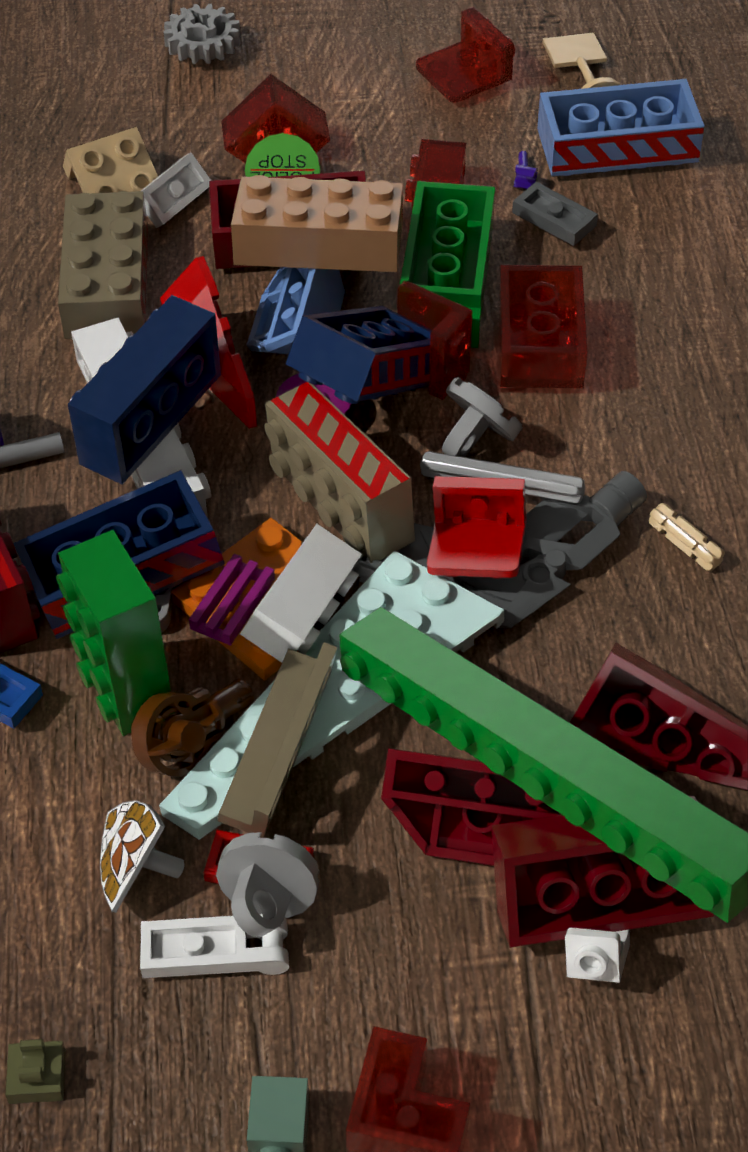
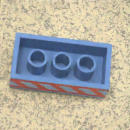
M687 79L540 93L537 129L551 177L699 162L704 123Z

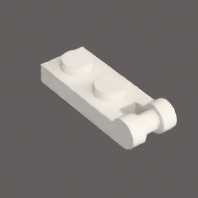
M234 916L141 921L140 970L142 978L259 971L267 975L284 973L289 969V952L283 948V939L288 934L287 918H284L280 927L262 937H252L245 933L237 924ZM259 938L262 940V947L247 948V939Z

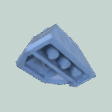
M281 267L277 270L262 294L247 342V347L250 351L289 355L303 315L340 311L345 294L340 271L334 269Z

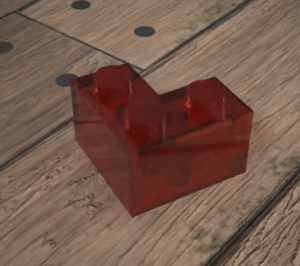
M272 74L266 77L221 121L225 150L245 164L247 156L254 146L271 135L285 133L298 136L309 143L315 153L330 141L326 112Z
M373 1026L346 1127L347 1152H463L468 1132L470 1103L421 1092L427 1066V1038Z

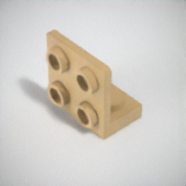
M137 127L67 149L63 163L68 180L77 178L82 192L89 194L120 191L137 192L141 191L158 177Z

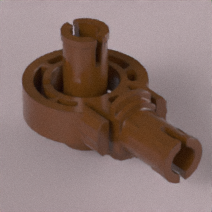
M235 679L212 695H210L206 688L195 687L185 694L160 692L153 695L140 707L131 727L132 746L138 761L147 770L157 774L173 777L187 775L208 753L211 744L220 740L223 736L222 731H217L216 729H223L227 718L244 708L250 707L254 703V696L250 695L245 699L241 698L251 693L252 689L244 680ZM173 712L177 713V714L172 715V716H170L169 718H167V716H168L169 714H171V713H173ZM160 760L176 763L169 766H165L160 762Z

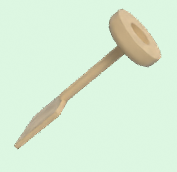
M594 33L543 38V45L554 68L579 66L586 81V84L581 89L621 85L610 77L594 78L588 64L607 62V57Z

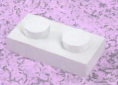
M191 152L183 156L141 190L144 192L146 214L156 228L165 224L209 188V181L211 179Z

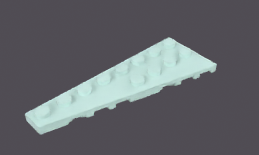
M394 550L320 630L321 633L306 653V655L317 659L324 642L337 647L331 675L294 766L308 756L313 760L324 752L323 746L344 731L347 734L351 733L391 704L385 702L377 693L359 681L350 679L342 671L340 663V633L382 607L450 650L457 652L460 649L462 652H465L474 645L476 637L492 626L500 627L504 622V609L443 576L429 574L426 567ZM274 681L159 805L163 817L199 840L222 824L217 821L218 813Z

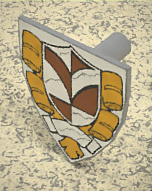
M137 800L123 802L109 810L104 826L100 855L101 884L106 901L114 913L119 909L142 867L173 878H179L184 869L183 859L155 849L154 846L165 825L151 805Z

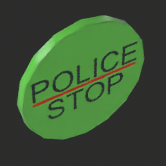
M285 133L271 135L258 142L247 156L245 165L246 177L255 175L275 177L320 174L321 172L318 156L311 145L298 136Z

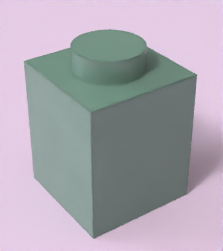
M252 1076L246 1140L248 1152H306L310 1106L308 1078Z

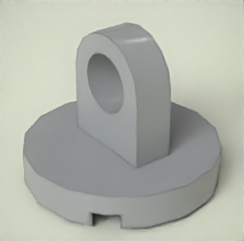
M457 377L447 387L446 393L465 410V413L447 436L442 446V453L465 457L487 428L510 441H514L523 427L520 421L515 416L511 417L510 420L502 416L501 414L504 412V409L501 407L502 405L472 383H466Z
M262 832L247 833L232 839L222 851L216 873L218 883L222 892L232 902V913L237 924L245 933L252 937H262L280 927L285 917L289 918L303 913L314 903L320 882L318 879L319 868L317 861L306 848L288 837L275 834L274 839L260 838Z

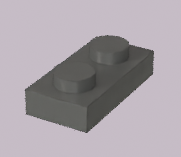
M535 182L513 201L512 206L513 214L573 246L597 226V213L538 182Z

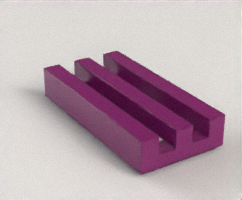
M233 554L189 618L190 629L231 646L275 580L274 569L266 566L264 570L258 568L257 562L249 560L246 564L242 562V556ZM250 580L256 581L224 630L219 629L228 613L238 603L240 595Z

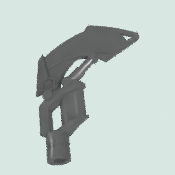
M627 471L617 473L591 497L583 496L582 501L577 504L540 497L542 501L526 514L527 523L517 576L501 579L468 576L443 577L504 609V622L497 629L512 628L571 585L562 580L566 570L583 569L621 535L618 526L647 499L644 486L633 474ZM581 520L597 524L576 544L557 542ZM414 523L415 541L396 552L427 568V558L434 528ZM389 556L385 557L380 561L384 562Z

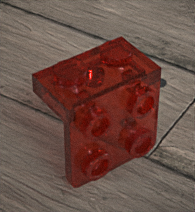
M474 7L461 11V42L418 58L416 60V70L448 101L456 103L512 80L513 57L515 56L514 43L497 29L488 18H485Z
M403 281L397 288V313L432 330L430 333L429 394L444 400L448 395L446 389L453 379L459 377L462 381H465L470 371L472 310L409 281Z

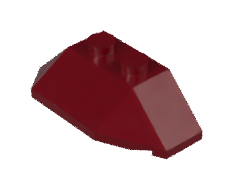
M388 748L381 799L427 856L494 866L491 825L562 815L542 801L530 797L525 790L504 776L495 774L487 765L479 760Z

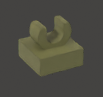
M43 1039L20 1040V1043L8 1044L5 1096L9 1104L64 1100L66 1049L63 1041L44 1042Z

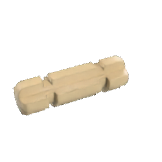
M661 503L656 508H653L650 512L649 524L660 533L666 531L665 537L689 557L694 558L696 556L695 562L706 571H713L722 563L725 554L724 550L713 541L707 543L708 537L682 516L676 518L677 512L669 505Z

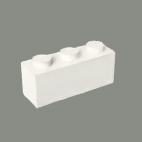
M316 524L259 603L240 635L281 663L288 648L294 651L298 650L306 655L321 633L313 627L318 621L324 626L340 604V602L333 598L336 592L344 597L359 576L352 568L362 554Z

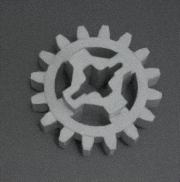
M194 4L193 8L188 10L184 7L180 8L181 15L171 14L170 21L164 22L165 47H169L170 55L178 54L180 61L191 58L192 64H196L199 59H204L207 64H210L211 60L215 58L221 61L224 60V53L233 54L235 53L234 46H240L239 20H235L234 13L226 14L225 7H220L216 10L213 9L212 4H208L205 9H200L198 4Z

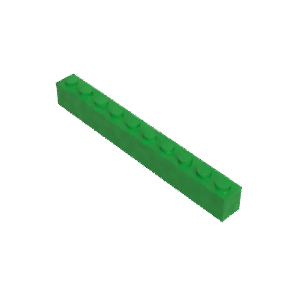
M382 607L339 634L340 663L342 671L350 679L359 681L377 693L385 702L392 703L411 715L420 725L429 727L449 740L457 749L464 750L487 765L495 774L504 776L525 790L533 799L540 800L559 812L571 824L580 826L603 841L612 851L623 854L646 869L655 879L664 881L690 898L699 908L708 910L726 923H729L748 906V833Z

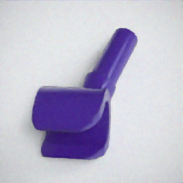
M526 151L519 152L518 164H516L515 168L516 178L514 187L528 189L537 180L538 168L528 167V153Z

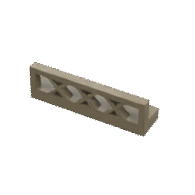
M324 642L317 659L288 648L218 813V822L247 833L262 832L260 837L265 838L331 675L337 651L336 646Z

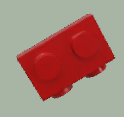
M435 476L432 486L435 526L427 558V572L431 575L446 577L468 576L501 579L517 576L527 523L525 479Z

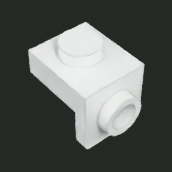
M569 928L565 936L567 977L620 983L630 947L629 930L611 932Z

